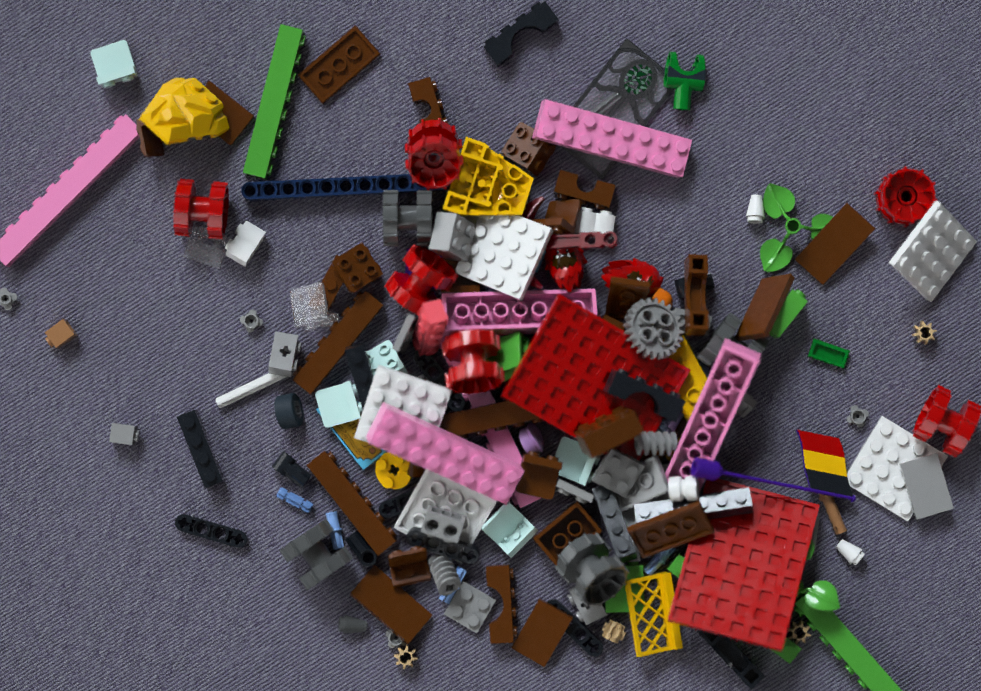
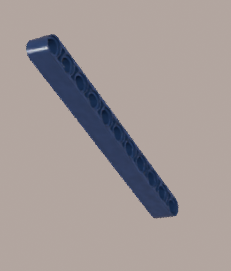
M410 174L248 182L242 186L241 193L249 201L383 194L384 191L379 187V183L382 180L390 182V186L386 190H399V193H417L418 190H427V188H420L416 182L412 183ZM401 179L409 181L407 188L401 189L398 186ZM363 181H368L371 184L370 189L367 191L360 189V184ZM344 182L351 183V189L347 192L341 190V185ZM325 183L332 184V190L328 193L322 191V186ZM306 184L313 185V191L309 194L303 192V187ZM286 185L294 187L292 194L287 195L284 193ZM273 186L275 188L274 194L266 195L265 188ZM248 187H254L256 190L255 194L251 197L246 195ZM438 188L430 190H432V192L446 191L447 189Z

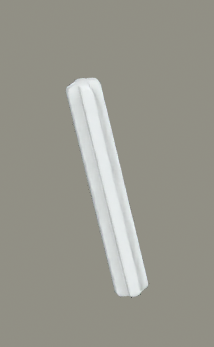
M268 373L217 397L216 403L219 408H223L286 378V376Z

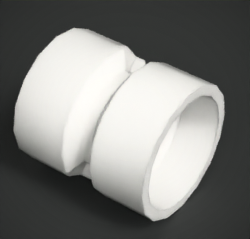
M681 476L669 477V497L671 502L683 501L684 498L687 501H699L700 491L697 477L686 476L685 479H682Z

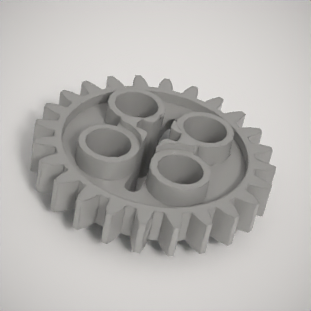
M650 297L646 300L641 299L638 303L636 302L632 305V308L627 311L628 315L624 317L628 322L623 324L624 327L628 328L624 334L630 335L627 341L633 342L631 348L637 347V354L642 351L644 358L650 354L651 360L656 357L658 360L663 357L667 358L670 354L675 353L676 349L680 347L679 343L683 341V338L680 336L684 334V331L680 330V327L684 324L678 323L681 316L676 317L674 315L677 310L671 311V304L664 306L665 301L662 300L658 303L657 298L652 301Z

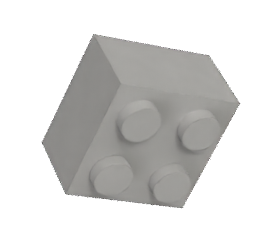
M437 212L429 249L447 260L468 262L476 225L457 213Z

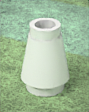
M751 195L746 214L748 223L761 224L763 219H765L761 195Z
M844 539L836 546V549L846 560L855 566L865 555L861 548Z

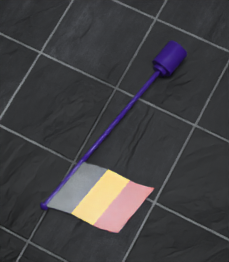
M796 430L801 443L804 471L809 488L722 471L719 462L697 457L694 458L691 465L692 477L716 481L722 474L848 499L851 502L856 501V496L852 495L847 478L843 447L840 439L836 437Z

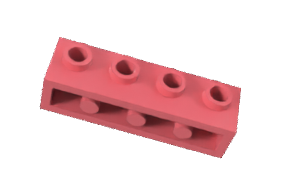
M441 299L422 304L413 333L414 339L412 340L414 349L418 350L420 356H431L439 349L448 322Z

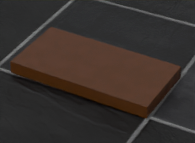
M355 25L300 72L298 76L320 102L324 104L381 54Z
M846 203L799 253L795 260L824 285L875 230V227L852 206Z
M792 274L761 279L735 335L738 341L769 336L795 279Z
M700 501L627 527L628 533L642 558L714 533V528Z
M376 565L371 568L349 594L407 645L432 617L429 611L401 587L394 588L392 579Z

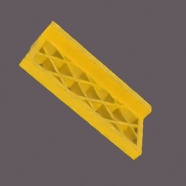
M662 571L653 575L626 580L625 589L636 657L673 649H683L679 624L668 622L674 598L671 572ZM651 579H656L657 587L654 591L647 587ZM638 583L641 586L637 595L632 592L631 584ZM644 590L652 594L647 603L640 598ZM655 597L660 600V606L657 610L650 606ZM637 601L645 605L640 614L634 608ZM648 608L655 613L650 622L643 617ZM658 616L663 619V625L660 629L653 625ZM640 620L648 624L643 633L638 631L637 627ZM651 627L658 632L653 641L646 636ZM661 635L666 638L667 646L660 647L656 644ZM645 639L651 644L647 651L641 652L640 644Z

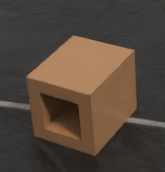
M62 319L44 332L47 335L45 339L51 347L55 346V348L62 347L77 335L66 319Z

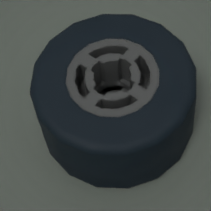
M289 393L275 398V415L280 427L285 430L300 427L304 422V412L298 395L296 393Z

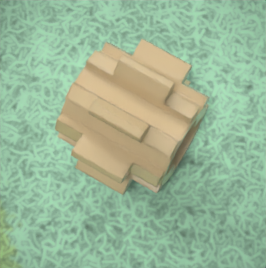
M920 321V327L913 326L916 332L912 336L917 337L916 343L923 340L924 344L927 345L928 339L935 340L932 335L937 330H932V323L926 325L924 321ZM922 328L927 329L926 333L928 336L926 338L921 336L922 332L920 330Z
M610 619L608 623L605 622L602 628V636L618 644L619 640L622 641L626 635L624 631L626 627Z
M802 620L799 624L792 621L793 627L788 628V631L791 632L788 638H794L795 644H798L799 640L806 643V636L811 637L807 633L810 626H804ZM798 627H801L803 631L801 637H797V634L794 633Z
M406 645L405 649L398 647L399 654H394V657L398 658L396 665L401 663L404 670L406 665L413 667L412 660L418 659V657L413 656L416 650L410 651L408 645ZM404 652L411 655V659H408L407 662L402 661L400 655H404Z

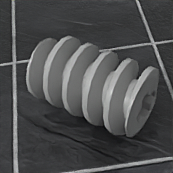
M644 431V433L634 437L637 455H640L642 450H644L645 455H648L649 450H651L652 455L655 456L658 450L659 455L663 456L664 450H666L667 456H670L671 452L677 448L676 433Z
M439 554L431 556L428 566L439 594L442 596L450 595L461 585L452 558Z

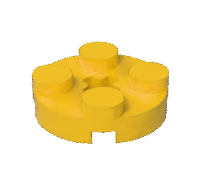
M386 452L376 462L375 472L377 479L387 489L403 488L412 479L407 474L410 461ZM391 465H394L395 467H399V471H397V475H395L394 473H391V471H390V469H392V466H391Z

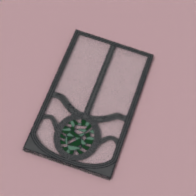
M626 38L572 107L645 127L674 89L663 86L664 68L633 44L630 39ZM562 147L601 180L604 179L617 162Z

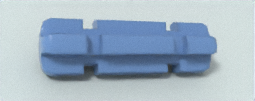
M283 487L277 493V498L285 499V502L298 509L301 507L302 511L309 513L313 507L312 502L304 501V498L292 492L288 493V490Z

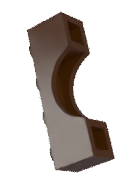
M688 254L684 261L685 335L704 336L709 330V311L706 308L705 302L708 255Z
M509 564L486 565L487 586L498 591L503 599L502 613L496 620L489 623L490 644L513 643V638H517V628L512 625V619L516 618L515 607H511V599H515L514 588H510V580H514L513 568H509Z

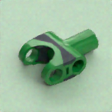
M669 52L664 68L663 86L675 89L673 109L689 111L692 90L703 91L706 75L705 58L703 55L697 54L692 68L689 71H684L679 66L677 53Z

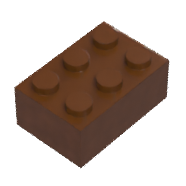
M619 406L612 410V414L608 416L601 415L595 419V422L579 426L574 434L582 452L594 458L644 433L635 411Z
M576 501L538 532L533 539L557 566L558 554L562 553L570 541L572 542L583 536L584 533L587 535L598 532L599 534L602 530L579 502Z

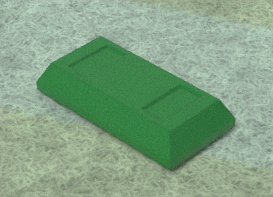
M813 338L807 357L844 369L850 351Z

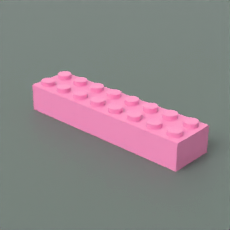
M547 99L541 101L532 136L533 139L675 178L683 177L692 143L691 139Z
M566 289L526 291L522 301L501 292L442 293L441 301L448 317L443 337L450 336L460 330H474L476 328L488 331L493 330V333L496 335H509L518 331L524 335L536 334L558 294L597 315L596 290L573 289L571 293H568Z
M725 338L665 471L668 483L669 477L681 476L682 479H685L686 476H691V465L696 457L714 461L759 363L760 353ZM698 478L699 491L701 490L702 485L705 481V479Z
M384 402L366 435L370 444L506 505L524 473L520 464Z

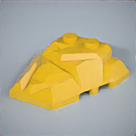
M174 78L164 83L140 117V120L167 145L187 142L192 137H196V140H202L203 136L206 135L216 138L229 129L227 117L221 112L224 107L223 103L196 78Z
M466 137L460 154L463 156L464 161L459 172L460 179H455L451 183L442 210L457 213L461 216L522 215L534 178L515 164L509 163L501 154L491 150L486 143Z

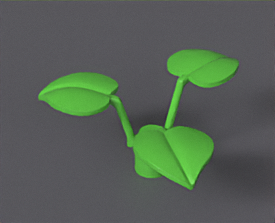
M770 183L763 197L764 209L772 218H779L783 214L787 220L785 224L787 234L782 243L777 239H770L763 243L760 249L763 270L765 272H773L788 265L792 259L793 252L785 243L790 234H797L800 229L812 230L811 238L813 239L833 217L828 214H818L812 218V227L801 225L798 219L790 218L786 214L795 205V197L792 192L784 187Z
M812 539L810 542L806 560L811 559L814 553V543ZM800 580L796 598L806 594L805 602L807 605L818 611H835L840 608L838 594L833 584L824 580L817 581L813 584L812 589L809 587L804 589V584Z

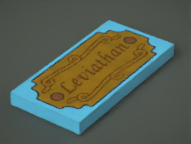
M360 419L330 427L363 470L387 452L370 443L354 438Z

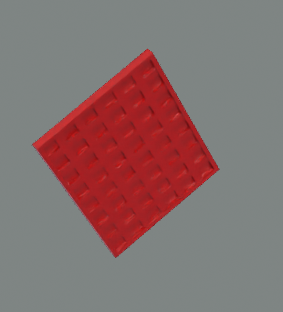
M558 294L501 396L575 438L574 432L578 430L579 426L585 423L591 424L601 415L608 416L613 413V409L619 406L635 411L643 431H653L655 433L664 417L654 413L653 400L646 392L633 393L623 400L603 391L611 370L618 371L619 368L630 372L629 377L635 379L637 375L646 379V384L653 386V383L664 387L663 391L669 394L670 391L678 393L690 369L669 357H663L660 360L656 357L651 360L649 354L644 358L642 351L637 354V347L631 348L633 342L627 341L630 335L624 334L625 331L563 295ZM634 438L614 447L637 460H640L644 453V450H642L641 454L637 455Z
M718 478L716 481L706 479L702 494L750 488L753 513L710 519L714 533L689 542L669 612L668 622L782 652L820 505Z

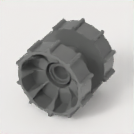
M399 190L383 191L384 246L399 245V230H417V246H430L433 233L432 190L417 191V206H399Z
M730 312L710 336L696 358L705 365H710L718 356L725 338L760 354L765 350L769 341L766 338L751 339L747 344L743 341H738L733 334L742 321Z
M324 519L280 550L287 562L301 554L311 568L309 572L299 578L306 590H309L353 559L346 547L332 555L321 540L334 531L327 519Z
M598 532L587 535L584 533L583 536L572 542L570 541L562 553L558 554L559 558L557 566H555V569L568 584L571 582L576 583L573 591L586 607H589V605L601 606L602 603L612 597L615 598V595L626 585L627 574L630 573L616 555L608 557L611 548Z

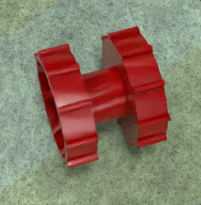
M441 118L427 121L422 119L421 123L412 130H408V142L405 144V153H408V160H405V169H409L412 183L416 182L426 187L427 191H429L430 189L438 188L447 189V186L455 179H460V168L464 164L463 156L459 153V150L462 148V139L458 138L455 125L451 126L441 121Z
M904 166L902 170L900 169L894 174L889 173L887 177L884 176L882 178L883 182L873 194L876 195L878 208L876 212L879 211L888 220L887 224H901L904 227L914 224V221L922 220L934 202L938 201V199H935L934 185L936 183L931 182L929 177L923 173V169L918 171L907 169V166ZM902 192L909 194L910 199L908 202H904L901 199Z
M180 179L177 183L173 210L175 236L189 237V234L192 233L193 222L201 221L207 222L208 238L223 240L229 208L228 182L214 181L211 184L210 196L203 197L196 196L195 180Z
M413 244L403 258V261L409 268L408 270L412 271L411 275L395 270L384 287L387 288L390 297L394 298L403 308L419 316L423 303L438 300L434 291H431L432 287L448 292L459 275L456 274L452 268L453 266L440 257V255L427 249L425 246L421 247Z
M479 328L465 331L460 330L457 333L446 336L445 341L441 342L443 357L446 356L449 361H456L461 364L449 368L448 374H445L446 388H450L453 393L467 395L487 393V391L500 388L501 383L505 381L503 367H500L497 362L492 363L485 360L496 356L497 351L501 350L500 337L493 333V330L488 331Z
M938 384L924 403L912 431L914 433L913 437L926 443L932 437L935 430H938L947 435L942 446L944 448L943 452L956 458L957 455L962 453L978 425L981 406L968 400L959 412L948 408L950 398L952 397L951 391Z

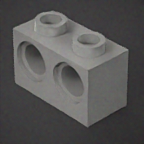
M429 505L421 532L428 537L442 538L447 543H458L466 516ZM435 520L438 525H431L429 521ZM448 526H454L457 530L451 531L448 529Z

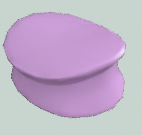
M528 423L525 428L520 429L519 439L526 453L528 454L529 451L543 452L544 441L539 428L533 423Z

